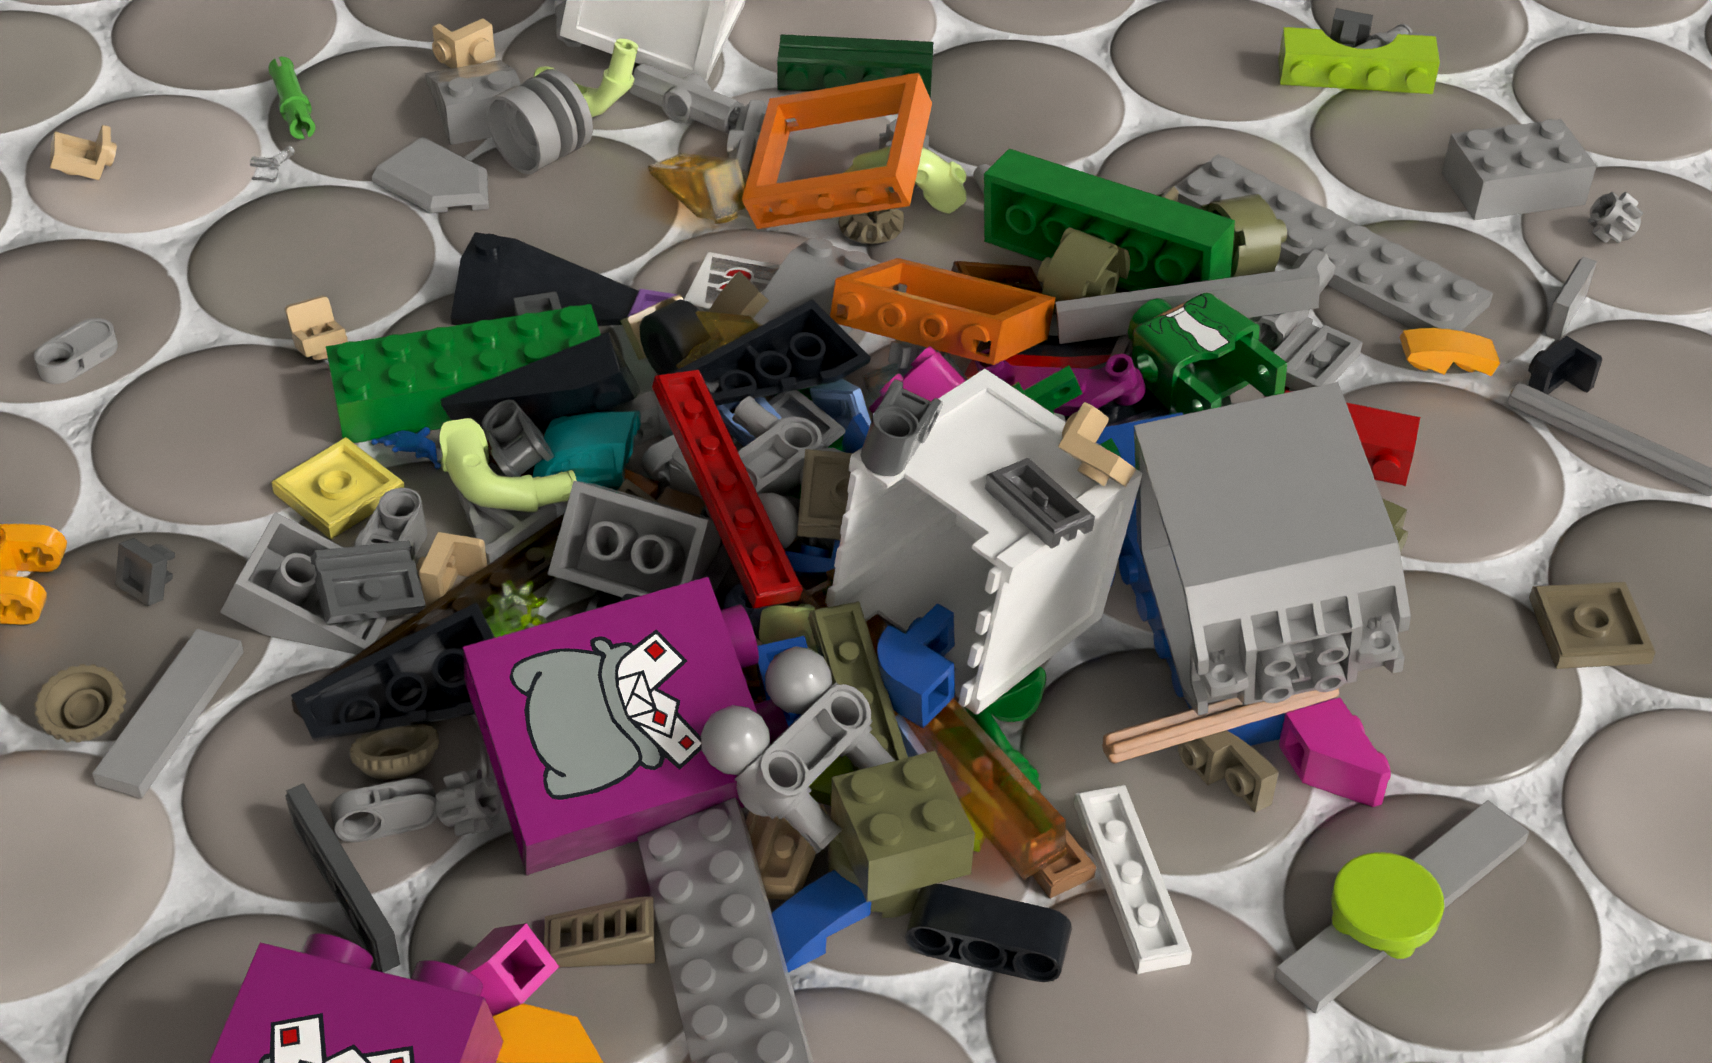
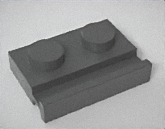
M410 541L315 550L310 560L311 564L315 566L317 574L315 581L326 624L412 614L422 611L426 604L415 560H411L409 552L411 548Z

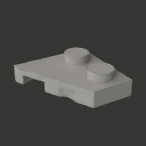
M494 463L489 464L490 469L499 476H506ZM458 490L459 501L474 537L482 539L485 543L487 566L557 518V509L554 504L538 507L537 512L487 508L469 502Z

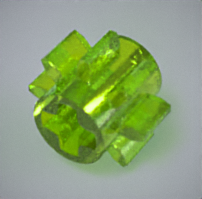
M508 580L503 583L505 597L492 594L487 598V601L496 607L494 614L486 621L488 624L497 622L503 629L501 636L530 628V623L538 626L547 622L538 613L539 607L545 604L548 599L547 597L537 599L531 593L533 582L529 581L522 589L515 590L512 581ZM513 601L516 606L525 605L527 608V613L521 617V620L518 615L510 616L507 612V608L513 604Z

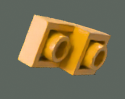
M1418 328L1403 330L1399 337L1406 360L1419 370L1427 371L1431 369L1445 375L1454 362L1465 371L1474 372L1477 370L1492 376L1500 364L1492 340L1476 334L1451 329Z

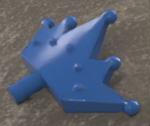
M424 427L417 434L401 430L378 439H372L371 441L372 445H377V443H383L384 446L396 445L392 448L394 453L398 451L416 452V458H429L435 464L434 467L436 469L441 468V464L437 460L435 442L426 438L431 432L428 427Z

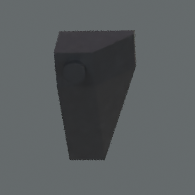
M607 332L442 398L440 401L451 420L471 418L484 429L482 422L485 415L496 404L505 400H514L529 419L535 423L551 421L562 416L571 417L613 409L620 404L635 399L640 393V388L610 333Z

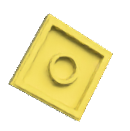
M345 437L273 480L272 487L276 496L332 540L372 515L379 504L380 498L392 489L404 488V482Z

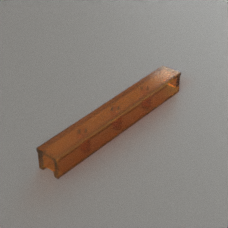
M835 568L826 572L827 581L807 591L801 585L803 591L800 599L794 601L795 606L810 604L815 607V610L828 607L825 603L828 588L833 586ZM876 614L866 621L878 659V642L887 625ZM954 698L924 728L903 717L927 752L936 751L965 813L1024 880L1067 855L1066 820Z

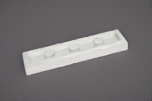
M1122 785L1076 793L1074 801L1076 812L1137 974L1190 964L1191 949L1126 786Z

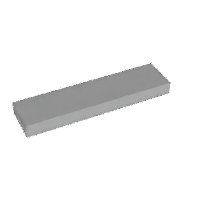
M196 629L92 773L95 784L143 798L244 653L241 641Z

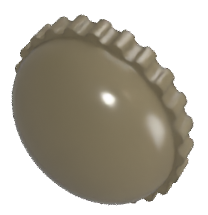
M80 664L78 667L70 666L67 670H60L56 676H51L49 682L42 685V691L37 694L38 700L34 703L37 709L35 716L39 719L38 723L46 733L53 735L57 740L63 739L65 742L73 741L76 743L89 741L103 735L119 721L120 714L124 712L123 705L126 704L124 697L126 691L122 687L123 684L119 678L103 666L97 667L95 664L90 666Z
M414 724L371 731L370 733L363 734L361 738H357L355 743L351 744L350 758L356 767L370 777L380 780L403 779L418 773L430 763L435 750L438 749L439 734L437 729H433V726H427V724Z

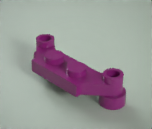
M990 349L983 350L981 353L989 355ZM1126 354L1113 355L1108 359L1106 366L1100 369L1071 368L1083 394L1052 411L1064 416H1071L1079 411L1084 402L1097 409L1112 400L1123 406L1135 404L1143 398L1146 391L1142 374L1134 367L1131 357ZM975 360L979 372L986 369L1010 386L1019 382L1023 390L1063 369L1055 367L1012 366L1005 360L991 365Z

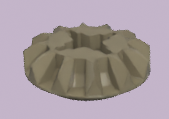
M894 208L839 217L838 225L846 237L856 242L866 244L884 243L896 238L902 232L904 212ZM869 217H873L876 220V223H873L872 219H869Z

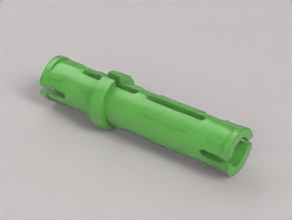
M280 56L279 59L282 66L278 67L274 58L269 63L268 68L280 98V113L284 120L288 122L289 130L293 137L305 139L302 129H306L308 137H311L315 132V123L310 115L312 108L308 97L301 91L293 62L287 57Z

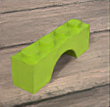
M1283 27L1278 57L1280 85L1433 94L1440 64L1436 36L1397 34L1396 38L1385 46L1360 49L1333 41L1322 29Z

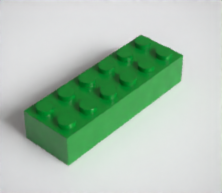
M1008 149L984 173V242L1044 261L1047 257L1053 258L1060 245L1063 233L1070 227L1128 250L1130 255L1128 278L1126 280L1120 277L1117 287L1129 291L1231 278L1235 220L1013 149Z
M592 305L568 306L550 311L525 313L500 319L481 320L475 323L437 327L431 330L393 334L387 337L356 342L349 341L326 346L342 438L346 437L353 443H360L378 439L401 430L418 433L424 427H428L430 431L441 429L443 423L452 420L443 409L440 399L600 336Z

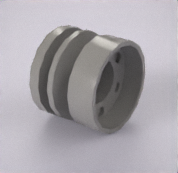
M547 69L536 77L527 79L521 86H513L495 95L487 104V126L495 146L502 157L513 168L523 174H533L552 164L558 157H565L573 150L584 147L590 142L592 137V116L584 96L567 75L556 69Z

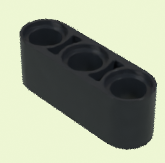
M933 884L920 888L905 939L911 949L927 957L1027 980L1050 982L1059 978L1062 972L1072 924L1067 916L1051 908L949 885Z

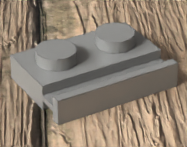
M1307 317L1275 349L1274 353L1288 363L1285 386L1297 391L1334 383L1359 357L1363 342L1327 325L1319 328L1312 324L1313 319Z

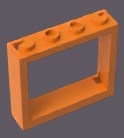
M914 73L769 98L742 196V202L756 228L762 229L910 206L932 101L920 74ZM898 114L887 166L777 183L790 132ZM795 118L796 121L787 122L786 119ZM889 187H893L895 192L891 193Z
M895 258L836 278L830 317L839 325L927 348L931 346L934 350L995 365L1048 339L1056 297ZM899 284L907 285L906 293L898 291ZM979 341H991L989 355L977 352Z

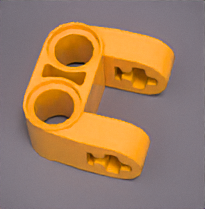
M0 524V624L26 625L32 624L39 619L47 600V593L38 582L25 577H17L18 571L50 572L59 567L67 548V540L57 529L38 524Z

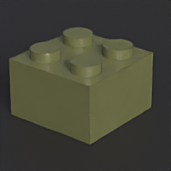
M936 751L832 777L831 819L837 826L839 825L842 828V831L838 834L867 902L971 874L975 832Z

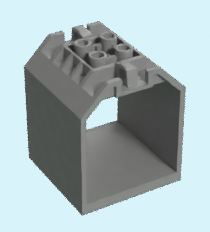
M1338 382L1134 425L1135 468L1143 473L1136 495L1137 542L1184 698L1197 715L1208 713V703L1236 697L1243 705L1262 701L1278 703L1292 695L1314 690L1319 692L1333 691L1343 684L1357 681L1358 671L1384 666L1392 674L1403 671L1405 657L1398 641V632L1409 630L1411 614L1399 543Z

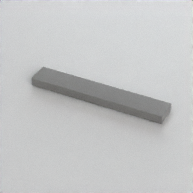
M1317 266L1058 301L1055 304L1059 344L1128 335L1129 323L1136 311L1146 302L1156 298L1163 299L1172 307H1176L1202 293H1210L1247 318L1319 308L1320 274Z
M1487 800L1416 856L1413 861L1422 865L1437 880L1443 892L1445 909L1524 845L1529 831ZM1330 924L1277 966L1274 978L1316 1014L1385 958L1387 954L1385 951L1374 949L1358 942L1350 935L1340 933L1333 924Z

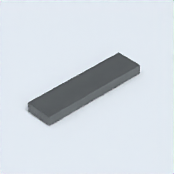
M302 783L286 790L287 794L285 797L292 826L365 949L372 955L373 962L378 971L381 970L384 973L399 966L400 960L393 929L305 784Z

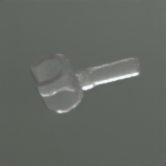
M287 146L271 158L253 156L250 160V166L256 167L254 176H252V180L275 182L278 177L279 167L295 153L294 148Z

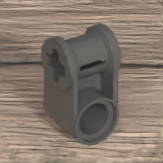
M894 379L881 404L874 412L862 447L860 457L865 467L873 473L882 476L900 474L919 445L923 444L928 438L939 416L943 401L937 398L929 401L904 389L903 382Z
M505 400L496 404L485 415L482 427L492 447L491 453L507 477H521V474L544 459L548 462L554 458L542 433L514 400Z

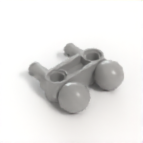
M748 396L736 407L732 420L740 424L756 439L739 450L738 453L783 549H786L797 537L799 518L798 510L788 498L783 496L799 484H801L802 488L805 449L833 452L843 451L827 448L826 444L822 442L820 429L808 419L801 417L778 419L759 405L754 398ZM678 446L672 454L673 458L670 463L695 482ZM705 505L706 513L709 516V518H711L710 513Z
M795 646L774 656L765 674L766 691L776 706L787 713L801 715L770 744L769 729L763 718L748 707L731 705L711 714L701 733L702 752L713 767L725 774L738 775L735 778L738 796L749 811L763 817L769 816L772 820L776 816L779 820L784 817L813 847V850L818 853L842 831V828L839 825L837 826L809 794L811 792L809 785L838 756L842 758L846 755L860 770L895 760L870 733L873 729L870 724L873 721L871 720L869 702L864 695L856 688L846 684L839 685L835 682L832 685L831 670L824 657L810 648Z

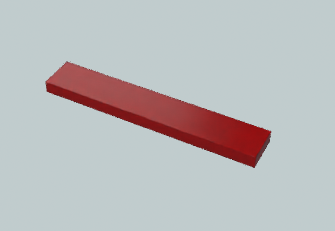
M693 370L656 375L652 385L653 391L752 608L798 601L803 591L801 584L700 371Z

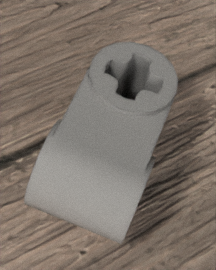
M402 487L386 492L380 498L379 504L365 528L359 532L354 546L409 540L411 545L409 552L411 560H414L427 537L420 495L415 490Z

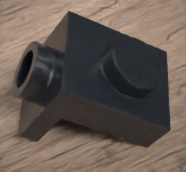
M1565 336L1547 351L1541 350L1534 356L1528 368V372L1531 373L1528 386L1550 394L1567 381L1582 391L1589 392L1594 388L1602 357L1570 337Z

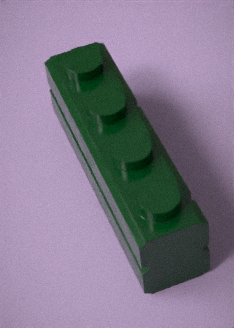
M781 34L777 57L778 90L815 91L919 73L929 97H931L934 42Z

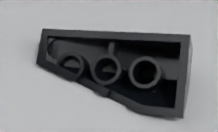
M475 232L460 260L451 312V325H462L481 320L516 316L513 298L555 291L557 292L561 309L568 306L591 304L598 326L622 325L620 320L628 317L638 290L518 239Z
M811 299L673 373L699 370L715 405L718 406L742 401L748 396L758 398L833 383L869 364L871 357Z
M476 602L291 694L314 741L474 715L475 713L465 684L463 647L495 638Z

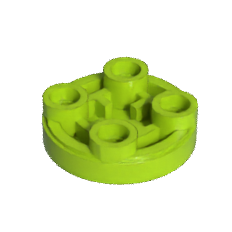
M1386 852L1363 854L1347 862L1336 876L1331 895L1332 924L1340 933L1350 935L1366 946L1385 951L1390 957L1405 959L1414 953L1415 948L1428 942L1438 930L1444 912L1443 892L1437 880L1427 869L1407 857Z

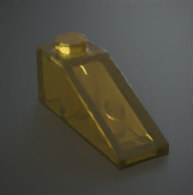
M680 153L648 166L650 174L699 218L712 219L715 224H721L736 219L738 217L737 212L745 209L742 202L745 183L738 159Z

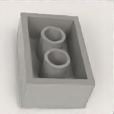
M1548 119L1543 122L1520 125L1511 124L1505 127L1483 130L1473 129L1468 132L1451 134L1442 174L1473 220L1586 205L1596 164L1562 119Z
M574 481L548 575L623 597L625 594L642 596L702 579L717 555L721 537L712 518L600 485Z

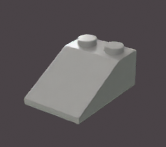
M501 60L425 73L426 82L450 145L491 138L486 119L488 101L495 95L513 86H521L515 69Z
M809 238L787 255L762 292L769 302L742 329L752 331L811 299L830 316L836 278L880 264V262L870 259V256L863 252H849L835 247L829 240ZM839 325L847 334L854 329Z
M277 512L273 514L220 613L266 636L356 655L376 642L388 618L380 617L326 624L315 581L317 574L310 558L315 550L342 548V546Z

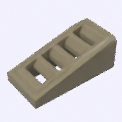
M653 896L630 898L545 916L544 947L559 965V968L655 963ZM626 930H637V932L626 934ZM593 931V941L582 943L583 932ZM604 931H615V936L604 939ZM571 932V946L560 948L561 933Z

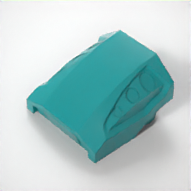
M640 410L593 412L571 417L562 416L551 420L546 429L544 440L550 447L554 458L548 462L544 459L538 462L534 467L532 478L573 470L577 481L618 490L625 480V465L629 463V458L633 453L634 435L637 436V430L641 426Z

